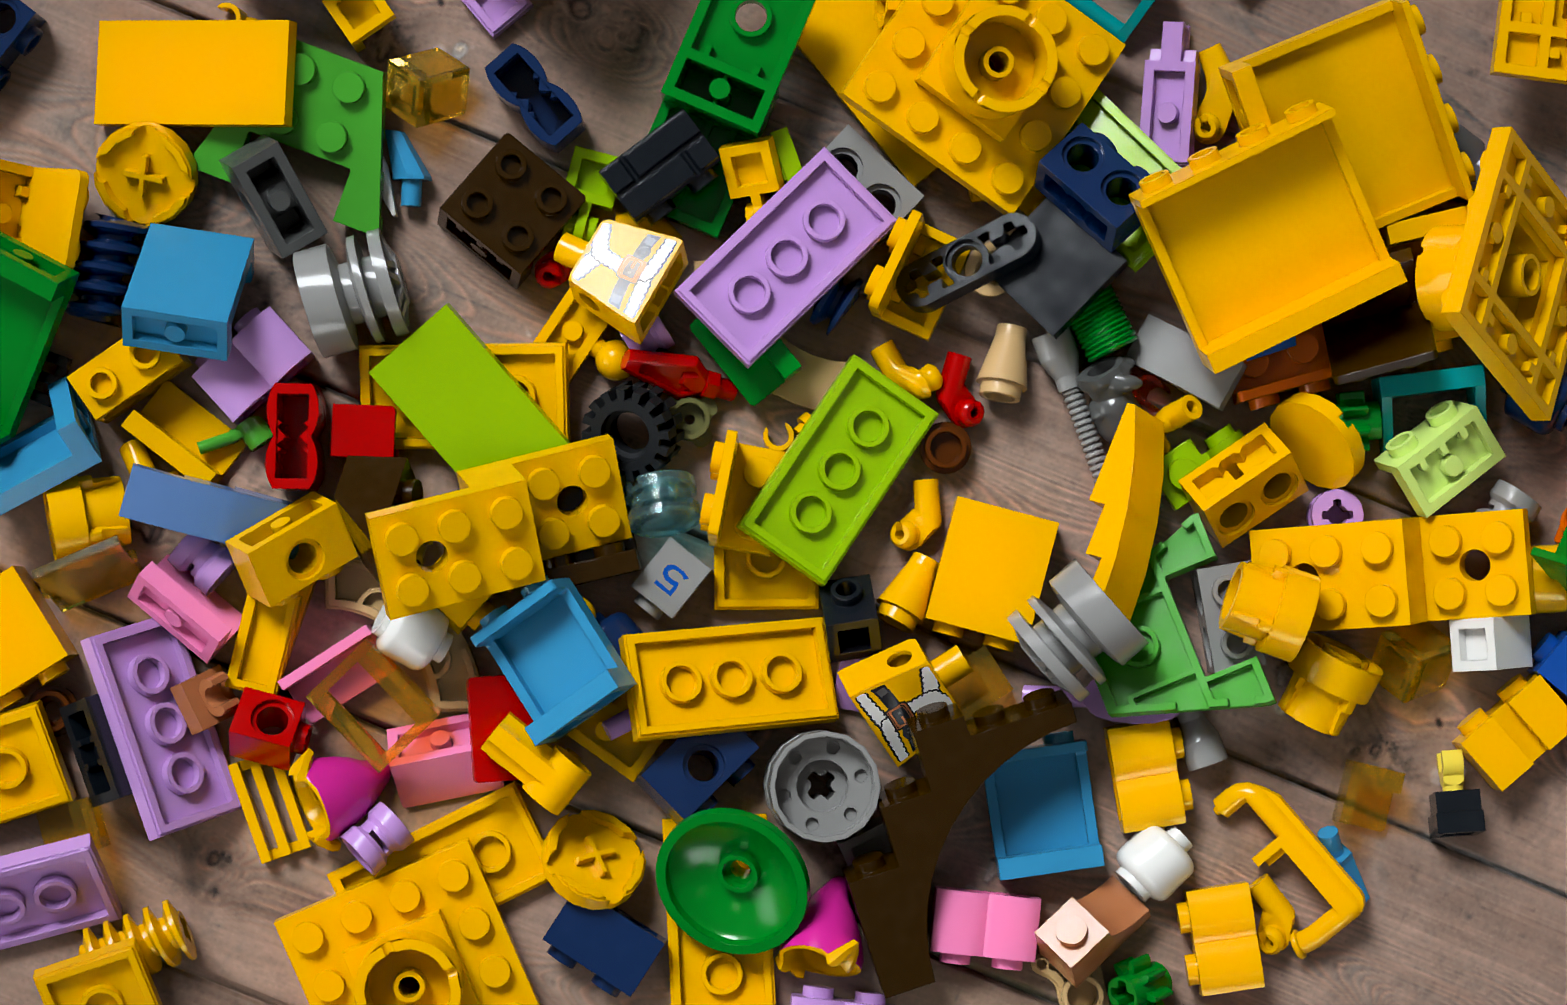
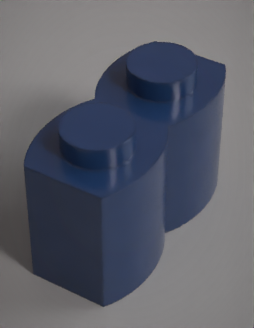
M512 43L485 67L488 80L500 100L513 111L522 114L533 137L548 150L559 154L586 130L583 118L574 100L563 89L549 83L542 65L527 49Z

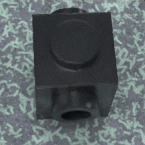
M870 574L829 580L822 587L818 585L831 663L870 657L881 652L879 621Z

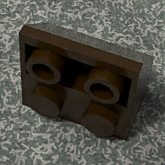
M347 456L334 499L362 563L380 584L365 513L424 499L422 483L415 478L408 458ZM434 541L426 542L418 549L416 554L418 564L423 566V558L427 546Z

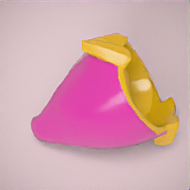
M308 748L290 766L288 776L292 775L295 793L303 813L313 829L305 833L315 845L331 852L339 851L342 844L337 838L351 826L356 825L372 809L392 775L389 760H358L350 757L313 758L314 752Z
M836 876L830 879L810 897L806 914L799 927L781 944L779 953L774 958L778 969L782 972L790 971L797 978H804L805 971L836 977H851L861 973L864 963L863 946L859 927L851 907V895L845 877Z

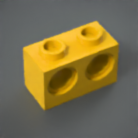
M121 339L66 378L95 420L108 424L160 388L164 382L170 381L193 364L187 355L124 346Z
M1265 422L1178 480L1194 513H1199L1205 528L1222 548L1309 490L1291 451Z

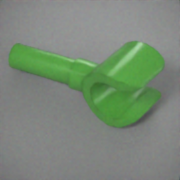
M251 416L241 422L235 429L199 441L197 446L200 454H204L235 444L243 439L250 451L254 452L268 444L273 434L263 418Z

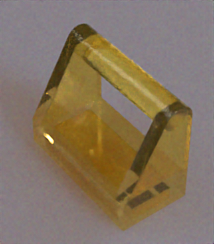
M371 636L365 639L306 696L311 704L378 773L443 712L394 660L378 651L376 641ZM357 663L416 722L387 751L328 691Z

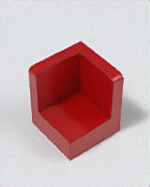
M333 404L330 456L347 459V456L399 457V450L395 449L396 408L383 405Z

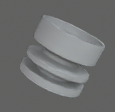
M379 228L366 232L370 253L366 257L363 255L357 238L354 235L346 237L347 262L338 264L333 251L326 243L293 253L294 271L303 306L318 349L324 358L358 349L357 325L366 322L371 335L377 343L386 341L382 319L385 316L389 317L397 337L411 334L409 321L410 298L404 275L396 254L387 244Z
M1074 559L1049 581L1052 590L1060 601L1059 605L1052 610L1044 602L1032 595L1027 602L1041 620L1035 626H1032L1017 609L1007 617V620L1015 630L1020 647L1054 685L1072 694L1081 703L1090 695V692L1076 676L1078 672L1085 668L1101 685L1107 679L1095 658L1102 651L1123 666L1149 642L1131 621L1126 618L1079 562Z
M818 729L796 733L778 745L766 764L762 783L766 805L779 824L803 839L823 843L846 839L863 828L877 808L881 789L877 765L864 746L848 735ZM811 773L819 776L828 773L830 778L827 780L826 786L830 792L827 796L824 797L817 793L811 797L808 795L807 791L812 785L807 778Z

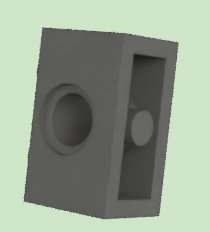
M263 134L219 160L271 252L284 259L328 233L276 140Z

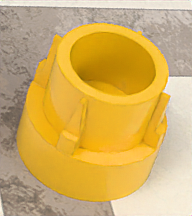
M76 475L43 493L49 537L57 567L88 562L92 560L91 556L102 555L104 550L132 543L130 520L119 516V510L125 493L120 477L92 478L91 475L80 477Z
M1240 562L1232 575L1222 602L1219 615V629L1241 637L1243 643L1255 646V650L1287 662L1293 661L1305 641L1316 611L1321 587L1320 577L1287 565L1283 567L1275 565L1274 568L1252 562Z
M1308 632L1297 656L1293 661L1287 662L1294 672L1278 702V706L1295 720L1316 731L1331 736H1339L1356 704H1368L1383 675V670L1372 660L1351 647L1325 635Z

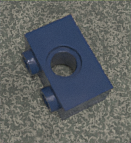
M744 731L681 737L658 757L635 782L678 824L694 813L712 809L719 802L712 794L726 780L734 787L754 768L755 764L749 757L759 746ZM702 755L710 760L713 766V775L710 780L699 781L691 776L688 770L690 756Z

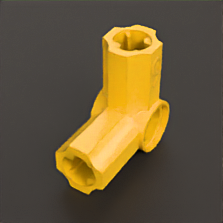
M509 712L484 742L481 749L497 764L523 783L522 788L538 804L552 814L559 816L592 776V773L581 762L582 758L570 748L564 749L559 745H554L553 747L550 743L535 746L525 730L527 725L512 712Z

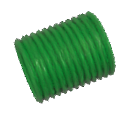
M1112 284L1070 325L1072 326V331H1075L1076 340H1079V344L1082 345L1081 349L1084 350L1083 354H1086L1085 357L1088 358L1087 362L1089 363L1097 361L1138 339V336L1135 335L1136 331L1132 329L1133 325L1130 324L1131 320L1127 319L1126 311L1123 310V306H1120L1119 297L1116 296V292H1113Z

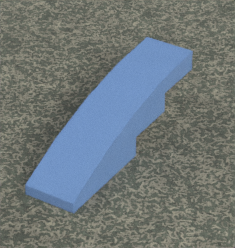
M133 463L119 510V516L226 544L225 541L293 502L236 486L231 488L192 476L184 475L183 477ZM299 544L292 549L289 555L290 559L296 557Z

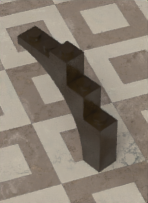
M1042 688L1032 691L1023 697L1024 702L1006 708L999 704L981 708L973 713V719L965 721L964 715L956 703L947 705L946 702H935L925 705L916 711L917 716L906 719L923 778L917 780L914 777L895 779L884 786L885 790L879 794L877 806L892 852L883 854L881 851L864 853L856 857L852 861V865L842 868L885 999L935 982L929 957L927 912L932 877L940 851L962 809L987 778L1004 762L1026 746L1051 732L1077 722L1072 703L1062 689L1054 691L1052 688Z

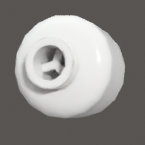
M383 605L371 630V633L377 636L376 647L381 654L412 670L423 669L431 660L440 663L447 654L454 638L452 634L447 632L449 619L438 609L390 620L386 615L385 606Z
M1173 825L1168 826L1165 830L1158 826H1151L1145 830L1137 831L1118 850L1116 859L1120 868L1115 873L1142 901L1146 902L1150 897L1158 901L1166 900L1194 871L1192 859L1187 853L1193 845Z

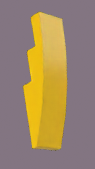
M1127 403L1089 499L1091 502L1102 507L1103 510L1086 554L1100 561L1093 580L1126 618L1131 621L1146 576L1158 524L1164 476V422L1137 405Z

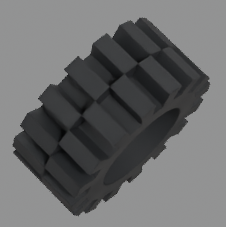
M632 380L623 382L600 395L599 398L590 404L589 408L591 411L584 415L582 421L583 424L590 425L581 432L582 440L609 434L614 439L620 476L626 475V482H634L640 477L643 480L672 461L671 458L678 454L681 448L676 443L684 439V430L676 429V425L683 421L681 412L672 415L669 408L677 403L672 397L663 401L660 399V396L664 389L656 385L648 390V383L642 380L635 384H632ZM622 413H634L644 421L649 432V441L645 448L633 449L621 439L617 429V421Z

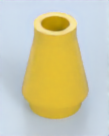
M913 552L906 565L878 597L877 602L880 604L877 609L878 618L906 633H913L917 624H923L939 563L924 554Z

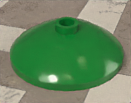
M712 808L699 811L679 822L669 833L659 850L656 862V883L662 903L676 924L689 936L705 946L731 954L745 955L765 952L786 941L799 927L806 914L810 900V879L805 862L799 850L788 836L774 824L758 815L733 808ZM737 860L747 864L750 869L742 868Z

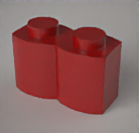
M275 383L269 393L267 420L273 437L267 448L265 468L272 489L280 491H318L325 474V455L319 438L325 427L327 408L320 387L314 384Z

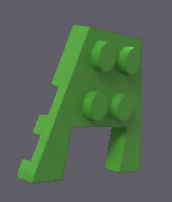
M296 39L292 127H214L193 154L197 162V170L231 182L219 160L248 144L252 133L261 136L264 134L277 142L349 168L350 174L333 221L364 233L377 228L382 231L383 217H381L384 186L382 167L383 140H385L387 73Z
M1199 513L1188 517L1181 523L1182 527L1166 541H1160L1151 550L1146 576L1131 618V623L1149 643L1123 666L1103 651L1095 658L1107 679L1101 685L1096 680L1095 682L1106 710L1112 718L1265 707L1277 703L1257 656L1209 676L1205 675L1168 584L1170 579L1218 560Z

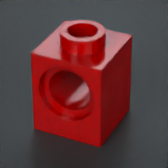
M245 687L228 731L230 756L289 771L296 753L302 755L307 750L311 739L313 725L306 723V703ZM269 726L280 727L284 730L276 735L262 732L264 728Z

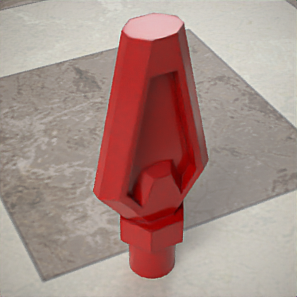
M628 349L621 361V370L643 382H647L653 387L656 385L664 389V393L677 400L699 395L710 399H715L716 397L732 402L738 392V389L731 380L722 378L720 373L707 370L698 356Z

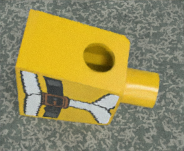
M609 219L599 224L589 242L566 232L560 238L554 251V261L573 269L568 279L573 298L580 305L640 345L688 265L683 240Z
M908 639L847 666L837 673L850 699L897 767H899L916 754L906 719L917 716L916 711L919 708L931 703L946 702L947 705L957 704L948 687L972 673L973 669L958 645L930 661L916 639Z

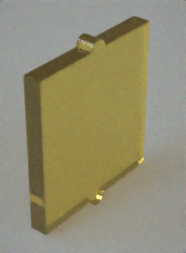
M115 535L31 570L33 579L41 587L43 598H50L62 612H65L133 584L138 574L143 570V567L138 562L136 550H128L120 538Z

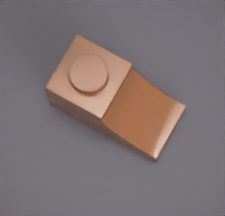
M1112 875L1096 890L1083 898L1075 900L1071 897L1034 932L1039 953L1077 988L1151 917L1150 910Z

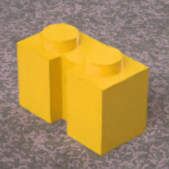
M1521 673L1515 675L1496 692L1500 697L1496 704L1486 712L1481 707L1476 709L1457 726L1461 734L1452 743L1457 749H1462L1463 756L1494 790L1503 792L1534 765L1533 762L1546 750H1551L1567 736V705L1541 675L1529 674L1525 678Z

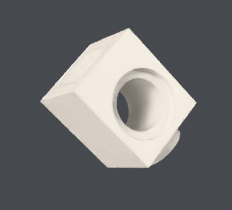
M1529 615L1449 620L1453 672L1503 670L1533 666Z

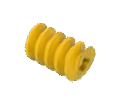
M167 899L162 901V917L160 918L155 916L149 906L142 908L143 924L137 925L129 913L123 914V931L117 932L109 920L103 921V937L100 939L95 936L89 927L84 928L83 944L79 946V955L136 937L149 972L155 974L161 971L162 958L169 966L175 967L181 964L182 951L189 959L195 960L197 958V950L191 929L181 911H177Z

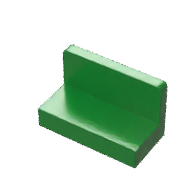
M698 318L690 324L692 333L751 406H756L802 369V365L780 338L747 369Z

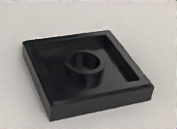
M1046 197L1028 216L1041 234L1042 244L1038 255L1029 263L994 281L1048 333L1057 339L1129 265V262L1116 249L1112 253L1106 250ZM1016 228L1009 235L1010 241L1004 245L1010 244L1014 250L1023 247L1021 238L1028 234V232L1021 234ZM995 251L992 253L995 262L1001 259Z

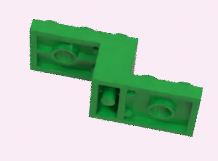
M700 0L661 90L663 101L649 134L680 110L684 109L718 155V149L723 144L762 137L779 98L780 84L817 0ZM750 3L761 6L767 15L764 26L753 32L740 28L735 19L737 11L743 5ZM722 163L713 168L719 176L701 191L693 194L689 188H686L674 197L672 201L677 208L667 215L666 218L718 239L735 199H730Z

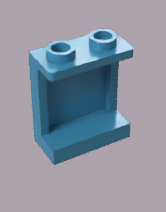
M150 223L121 306L123 345L228 361L232 348L233 318L244 284L250 283L254 275V238Z
M67 376L48 385L54 415L18 433L15 437L0 445V516L102 462L92 415L66 378Z
M545 576L546 581L527 585L520 592L524 599L510 609L507 605H504L487 614L480 620L483 628L470 637L475 647L485 646L488 648L531 716L533 722L526 726L525 730L535 746L556 742L637 684L570 578L550 580L548 576Z
M1073 731L1049 733L1042 737L1043 744L1023 748L1004 762L984 781L997 877L1000 881L1105 866L1103 848L1099 843L1086 753L1088 751L1087 740H1074Z

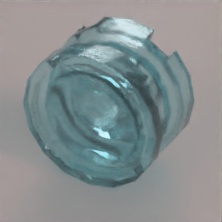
M682 470L648 472L637 476L638 484L634 487L632 483H627L624 487L625 501L627 506L631 508L628 514L631 532L635 535L646 538H664L682 534L699 525L701 510L699 502L694 499L698 492L695 476Z

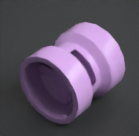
M187 534L175 547L167 560L179 571L190 570V574L194 577L195 586L207 596L231 574L236 566L227 547H222L219 543L215 544V541Z
M381 801L367 812V820L363 824L351 826L340 836L351 854L373 876L387 865V857L394 851H403L414 841L406 826Z

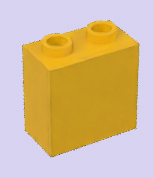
M11 566L0 573L1 713L22 701L25 696L21 690L35 681L39 680L42 686L64 675L70 670L66 662L79 655L24 566Z

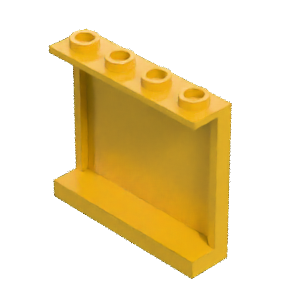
M1409 0L1379 1L1218 67L1240 131L1259 123H1265L1267 127L1286 118L1284 115L1285 110L1297 103L1313 99L1315 104L1322 102L1335 108L1337 116L1333 117L1332 121L1378 229L1459 196L1469 201L1470 197L1474 195L1470 183L1476 180L1474 167L1468 155L1464 151L1460 152L1454 135L1459 132L1458 120L1450 104L1443 103L1438 84L1443 82L1442 73L1435 57L1432 54L1426 53L1421 35L1426 33L1425 23L1418 7L1415 4L1410 5Z
M1313 99L1297 103L1284 111L1285 119L1268 127L1265 123L1252 125L1236 134L1237 142L1219 151L1217 146L1202 149L1187 158L1188 166L1171 174L1167 169L1152 173L1139 181L1140 189L1128 194L1201 362L1214 374L1228 369L1407 282L1400 262L1391 258L1332 121V118L1337 116L1335 108L1325 103L1318 102L1315 104Z

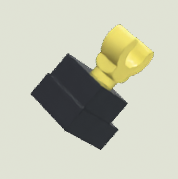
M1462 749L1442 750L1436 754L1440 785L1443 791L1434 792L1429 795L1431 816L1428 817L1430 839L1478 835L1486 831L1480 789L1463 790L1464 758Z

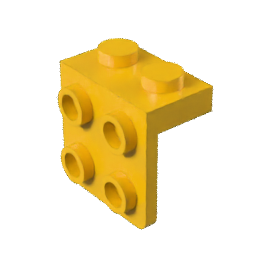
M0 159V231L74 269L75 262L80 253L79 237L83 213L89 201L88 173L77 169L31 167Z
M913 209L908 219L899 216L886 243L889 246L888 252L891 253L885 268L878 264L875 266L864 289V293L867 294L866 299L869 300L868 306L872 316L929 342L945 306L930 313L913 311L900 299L897 293V277L906 265L949 244L957 238L925 224L923 213ZM972 250L963 252L957 258L955 264L957 274H961ZM943 264L938 266L937 269L943 275L940 278L948 286L954 284L953 280L946 274ZM923 276L918 277L915 280L917 288L910 293L916 292L921 298H925L929 295L927 286L934 281L928 282Z

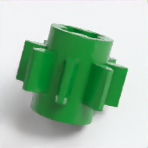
M1364 390L1335 394V405L1343 412L1339 418L1347 427L1353 424L1357 428L1365 452L1370 451L1369 440L1382 438V417L1378 401H1365Z
M1144 954L1135 959L1131 956L1113 965L1118 976L1108 981V996L1112 1005H1165L1162 1000L1173 995L1172 979L1168 970L1158 962H1151L1149 954Z

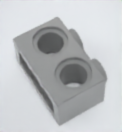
M849 124L826 147L836 159H846L854 164L857 171L855 178L872 195L881 194L891 199L895 209L893 216L896 219L899 216L907 219L911 211L915 210L923 202L924 195ZM891 231L877 243L878 246H881L889 238Z
M1240 562L1190 571L1208 673L1219 672L1255 656L1259 658L1261 665H1267L1265 654L1256 651L1255 646L1243 643L1241 637L1219 629V615L1222 602L1232 575Z

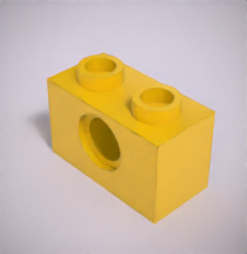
M314 491L225 541L247 594L270 608L293 601L299 596L300 590L317 580H325L337 575L342 571L344 564L358 557L337 503ZM299 544L296 557L289 562V555L292 549Z

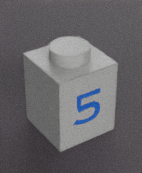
M670 537L631 585V587L639 592L634 602L657 620L664 613L674 619L712 569Z

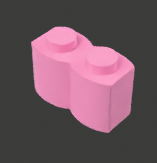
M935 886L929 950L940 952L939 962L970 965L971 956L992 958L991 967L1021 971L1023 961L1035 962L1037 941L1034 932L1039 929L1042 899L1037 896Z

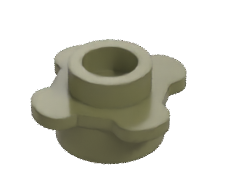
M687 397L679 400L673 398L677 404L669 409L672 415L680 412L682 414L683 421L676 425V429L684 430V439L682 440L691 441L699 448L709 445L713 438L709 430L711 418L718 410L716 402L706 397L700 400ZM687 415L694 416L695 421L693 424L688 425L685 423Z

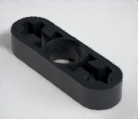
M1020 213L1005 214L906 265L897 277V293L900 299L913 311L918 313L933 312L1032 261L1040 251L1042 244L1041 234L1027 216ZM1015 228L1021 234L1028 232V234L1021 238L1023 247L1018 250H1014L1010 244L1004 245L1010 241L1008 232ZM988 240L996 248L1002 246L995 250L1001 258L997 262L994 261L992 253L984 245ZM968 250L980 252L982 255V265L978 272L971 276L957 274L955 269L956 260L963 252ZM943 264L946 274L953 280L954 284L948 286L940 278L943 275L937 269L938 266ZM921 276L928 282L934 281L927 286L929 295L925 298H921L916 292L910 293L917 288L915 280Z

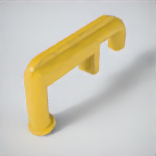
M1242 782L1226 788L1213 799L1215 814L1218 816L1224 815L1225 817H1230L1245 803H1248L1276 836L1273 841L1252 858L1258 867L1264 862L1270 866L1286 853L1332 906V908L1308 927L1300 931L1292 930L1290 942L1298 958L1305 959L1307 953L1328 942L1364 911L1366 901L1361 888L1280 794L1261 785Z

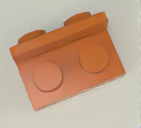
M1322 323L1296 335V346L1250 361H1242L1247 365V368L1232 393L1234 405L1248 402L1250 411L1281 403L1278 393L1298 388L1299 392L1315 394L1331 389L1328 379L1333 377Z

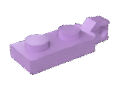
M1163 21L1161 49H1151L1149 60H1145L1140 129L1178 166L1183 168L1189 165L1187 158L1194 154V121L1197 117L1201 64H1199V51L1190 50L1191 27L1186 25L1185 22Z

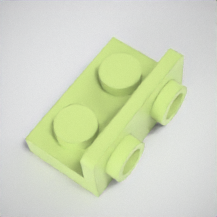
M1446 400L1434 405L1426 412V419L1411 431L1402 432L1389 440L1385 446L1386 450L1374 459L1379 470L1393 474L1418 516L1425 518L1431 516L1506 457L1476 405L1455 400Z

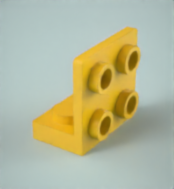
M728 429L725 443L715 441L709 472H711L710 479L717 480L715 494H704L699 524H701L700 530L707 532L709 546L771 557L770 550L738 529L736 525L786 452L741 444L738 440V431Z

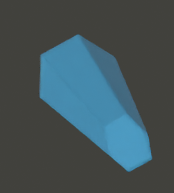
M385 129L393 173L392 180L402 181L401 206L422 207V182L432 181V177L406 133Z
M1335 826L1321 828L1317 833L1320 842L1361 888L1367 902L1370 897L1353 854L1341 843L1338 829Z

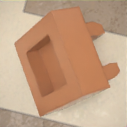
M220 664L170 688L192 735L200 733L235 715L240 700L238 697H235L231 688L225 687V682L229 677L226 672H223Z

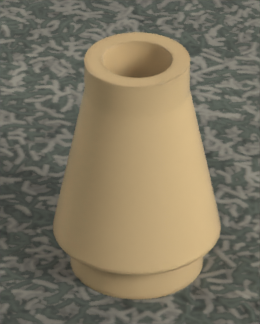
M1010 323L997 324L994 339L976 379V382L980 384L979 395L981 397L1000 403H1019L1021 393L1027 391L1026 337L1028 330L1025 327Z

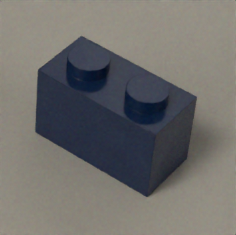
M568 900L543 937V940L551 945L547 951L549 955L571 969L578 962L594 973L591 979L592 983L616 998L621 991L630 997L632 996L667 940L617 906L612 909L590 910L574 905Z

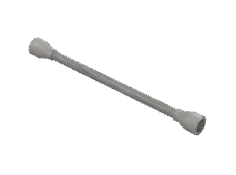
M1069 326L1057 339L1050 333H1046L1032 339V343L1040 365L1055 381L1058 392L1062 393L1063 397H1066L1064 401L1068 403L1067 409H1071L1069 411V414L1073 415L1071 420L1075 422L1074 428H1078L1076 433L1080 434L1078 439L1082 440L1080 444L1082 447H1085L1083 452L1087 453L1085 458L1089 459L1087 464L1091 466L1090 471L1094 472L1092 477L1096 478L1094 480V483H1096L1106 455H1103L1105 450L1101 449L1103 444L1099 443L1100 437L1096 436L1098 431L1094 430L1096 426L1092 424L1093 419L1089 417L1091 416L1090 412L1087 411L1089 406L1085 405L1087 400L1083 399L1085 395L1083 392H1080L1082 390L1076 382V377L1079 375V348L1071 326ZM1203 711L1183 712L1177 716L1184 745V760L1188 771L1201 769L1228 758L1219 732L1204 716Z

